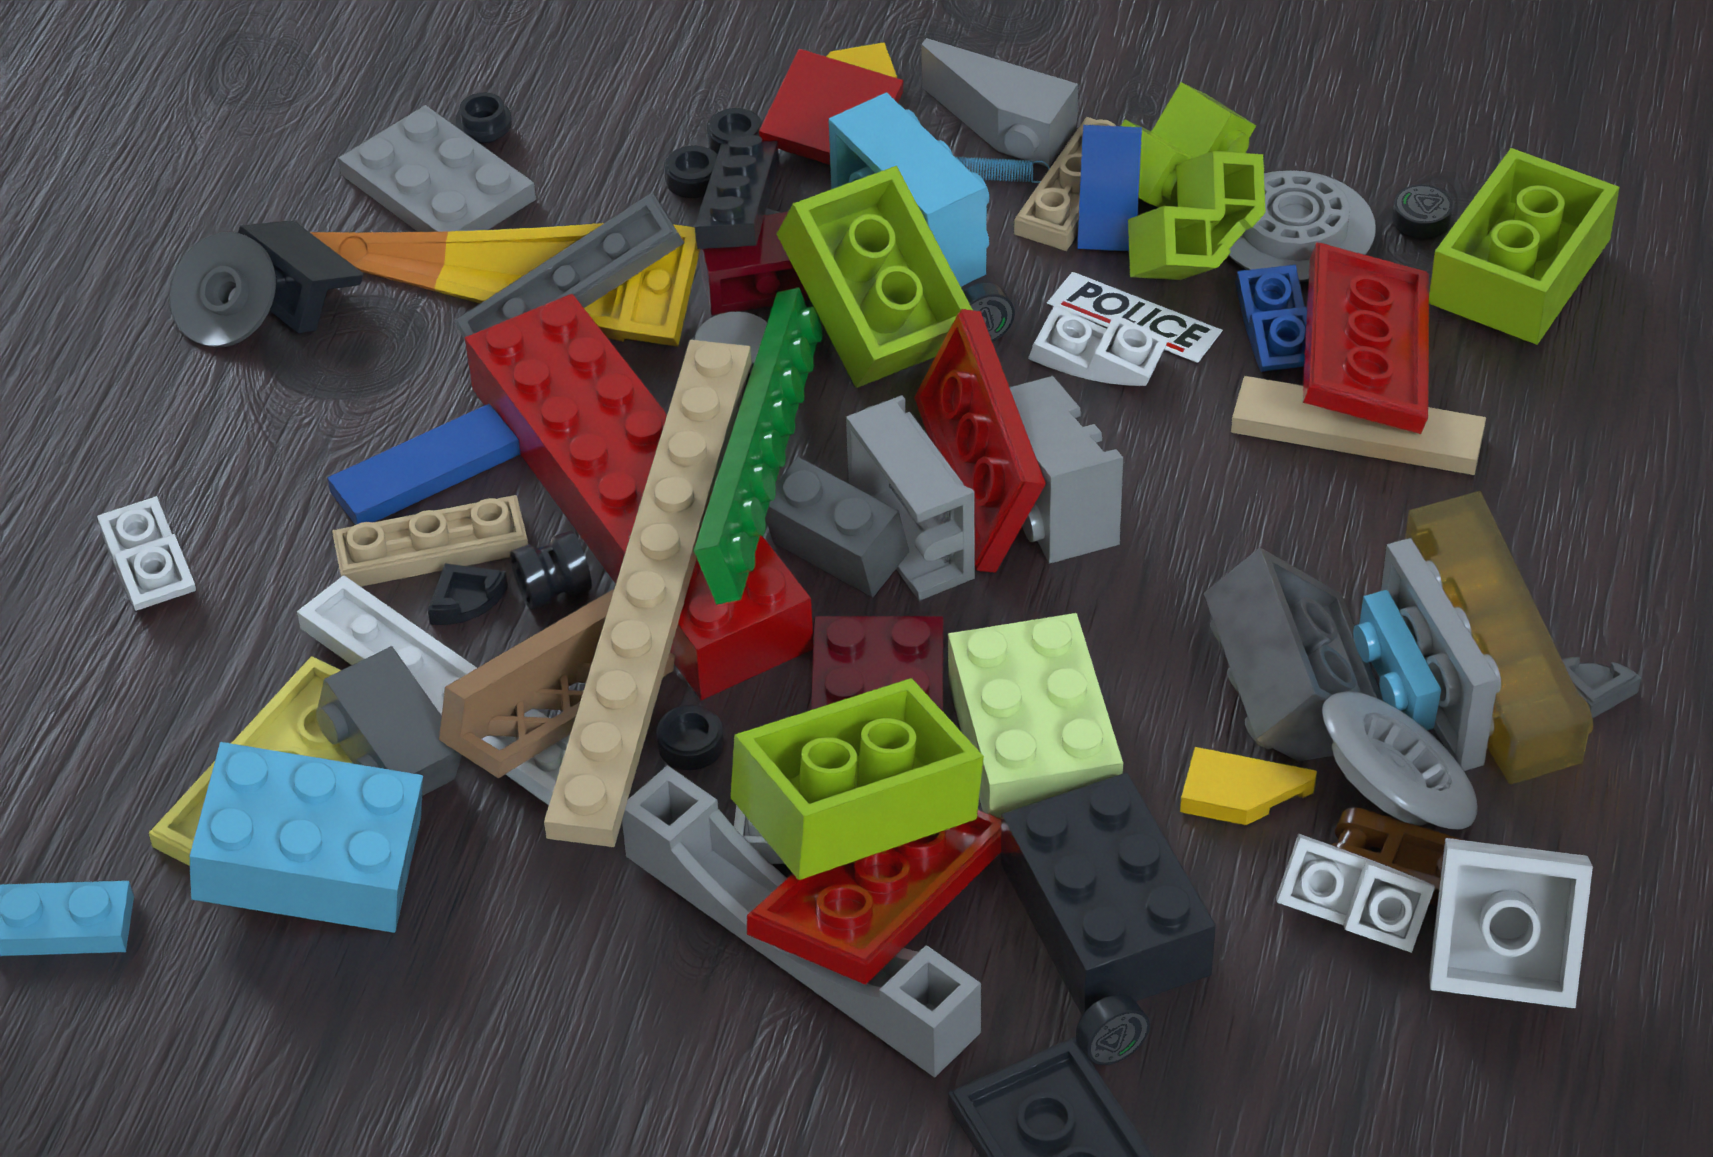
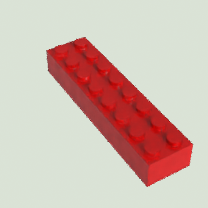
M569 294L465 337L473 391L484 406L490 404L517 436L520 445V455L616 584L667 413L573 294ZM763 536L759 538L755 551V567L753 571L749 572L741 600L716 605L696 558L670 653L675 655V666L700 700H704L814 649L811 597Z

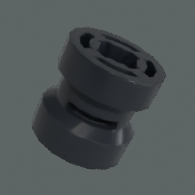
M573 531L552 536L548 545L539 548L525 545L510 551L511 565L518 588L530 610L550 604L554 595L565 592L574 596L592 589L589 566L582 546Z

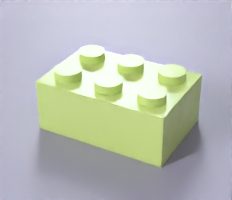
M1077 613L948 633L949 688L960 729L984 756L979 794L983 812L1001 819V814L1123 774V761Z

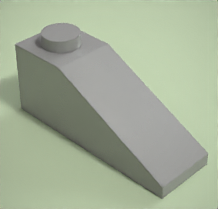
M928 38L921 44L922 88L998 152L1029 160L1030 162L1031 160L1033 162L1043 161L1050 167L1077 128V83ZM1035 162L1036 164L1047 167V165L1042 162Z

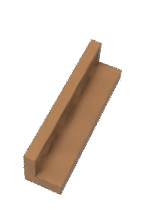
M614 589L445 686L439 740L492 775L500 778L570 735L583 691L569 690V686L576 682L586 683ZM669 653L663 677L673 671L675 655ZM531 709L560 710L561 713L554 718L524 717V713ZM486 736L516 737V741L498 750L484 741L483 738Z

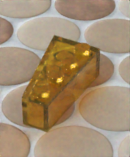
M1481 491L1409 510L1405 539L1411 538L1424 560H1430L1435 564L1442 580L1443 590L1453 607L1463 609L1470 623L1472 637L1483 655H1491L1498 666L1501 676V690L1496 693L1492 715L1494 732L1488 738L1487 747L1509 784L1582 764L1588 734L1593 730V718L1586 700L1578 694Z

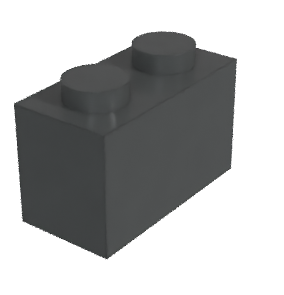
M800 457L795 459L776 482V496L773 501H770L765 517L773 543L873 598L910 552L899 511Z
M393 646L324 679L316 710L317 722L326 739L334 745L339 743L352 761V764L423 775L422 796L455 779L462 755L439 740L442 715Z

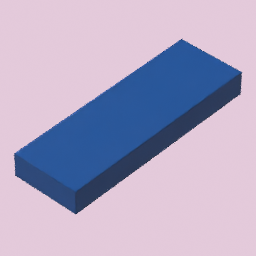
M487 404L327 477L330 493L355 525L364 522L373 523L520 455L519 439L493 407Z

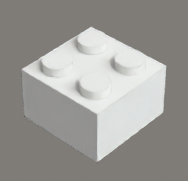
M1446 838L1429 973L1430 989L1576 1008L1593 869L1588 856Z

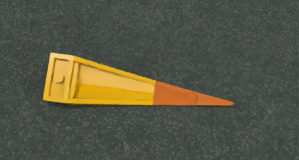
M604 223L474 231L310 233L364 273L481 304ZM673 224L683 239L684 244L584 308L607 338L624 342V339L671 346L679 345L700 249H697L695 227Z

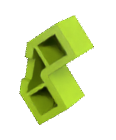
M1180 82L1153 130L1150 131L1142 127L1138 197L1156 207H1178L1176 165L1211 151L1246 153L1249 146V138L1256 125L1207 94ZM1126 119L1121 125L1125 127H1141Z
M1211 151L1177 164L1178 207L1162 206L1128 219L1130 277L1182 280L1218 268L1231 253L1229 249L1246 230L1253 228L1266 213L1263 154Z

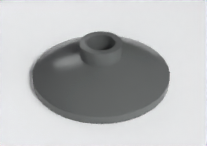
M235 232L216 233L193 245L182 257L175 269L169 295L173 319L184 335L201 345L219 348L239 343L255 332L270 311L276 289L275 270L268 253L255 240ZM236 288L234 296L229 301V294Z

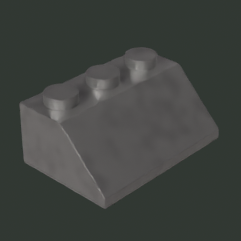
M1258 548L1204 592L1213 619L1210 622L1211 630L1223 646L1230 666L1227 670L1228 678L1240 694L1247 714L1245 726L1251 737L1261 747L1265 749L1273 748L1298 762L1333 756L1331 746L1334 741L1326 728L1322 714L1325 700L1338 692H1358L1383 701L1369 662L1365 663L1358 654L1353 635L1354 624L1344 598L1338 591L1264 549Z

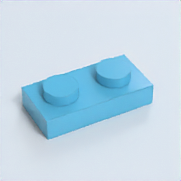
M1384 590L1363 596L1360 622L1354 626L1353 630L1359 656L1365 663L1372 662L1380 678V691L1384 702L1402 711L1426 730L1433 729L1441 695V688L1389 591Z
M99 881L0 885V956L126 952L134 901L130 882Z

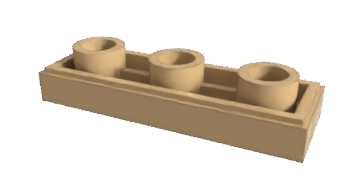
M1089 117L1084 119L1014 219L1015 235L1064 251L1068 250L1078 235L1083 125L1116 126L1114 123L1108 120H1096Z
M517 495L498 499L489 498L477 503L435 511L426 510L415 515L373 523L364 522L352 527L332 530L341 577L343 575L360 587L442 571L445 563L469 566L510 558L511 550L528 545Z

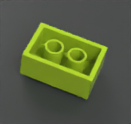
M1510 148L1435 250L1429 304L1538 345L1609 242L1620 187Z
M897 165L793 203L776 233L856 388L934 358L961 309L973 310Z
M910 678L735 734L731 799L796 878L801 880L976 820L984 756L920 686Z

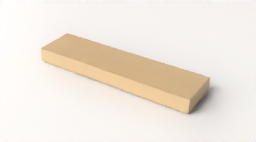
M1244 376L1232 417L1231 433L1475 475L1486 417L1428 407V420L1422 433L1418 434L1303 403V386Z

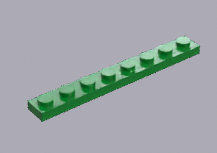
M799 287L777 292L693 550L716 605L741 600L749 572L754 570L757 544L760 536L765 533V517L770 501H773L776 496V480L780 468L785 465L787 443L790 435L795 432V416L799 403L804 401V386L808 373L813 371V356L817 343L822 340V327L819 316L814 307L807 308Z

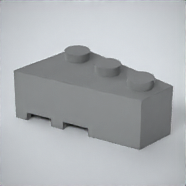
M1053 376L1010 387L1046 482L1045 487L1022 525L1027 539L1030 542L1038 541L1049 564L1120 545L1123 456L1116 449L1104 452L1098 446L1097 442L1102 441V432L1095 424L1085 427L1080 425L1075 419L1081 416L1080 407Z

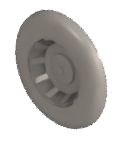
M1288 170L1264 173L1266 213L1253 228L1246 230L1229 249L1231 253L1228 257L1246 270L1296 264L1299 282H1309V261L1315 244L1323 243L1366 255L1375 237L1376 224L1374 215L1367 202L1356 191L1328 176L1306 171Z
M1338 692L1325 700L1322 714L1326 728L1334 741L1331 747L1335 761L1347 779L1367 799L1386 813L1411 824L1421 826L1431 823L1448 829H1464L1472 825L1478 812L1473 786L1459 763L1429 731L1397 708L1363 693Z

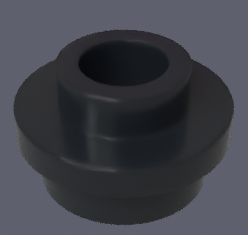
M487 92L475 93L466 97L461 102L460 110L455 119L456 127L478 143H491L503 137L512 126L509 108L499 96Z

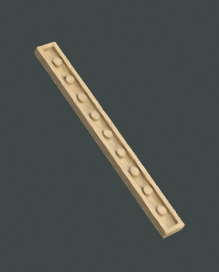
M698 340L689 341L544 820L547 839L615 847L696 562V555L693 550L736 421L752 365L751 346Z

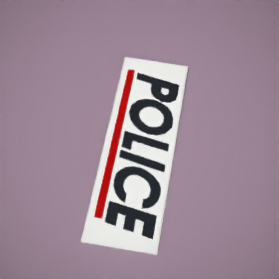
M1075 272L1068 276L1047 302L1049 305H1056L1105 327L1109 326L1114 314L1168 338L1169 340L1164 350L1196 363L1201 360L1223 331Z

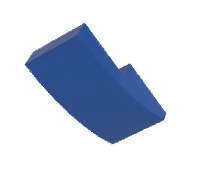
M1083 125L1078 249L1129 251L1128 219L1138 216L1142 127Z
M1296 264L1238 271L1235 280L1238 299L1247 335L1260 371L1304 367L1307 307L1304 306Z

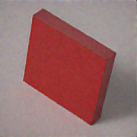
M798 49L759 130V137L762 138V141L777 140L778 149L830 165L829 118L886 92L898 103L903 93L904 80Z

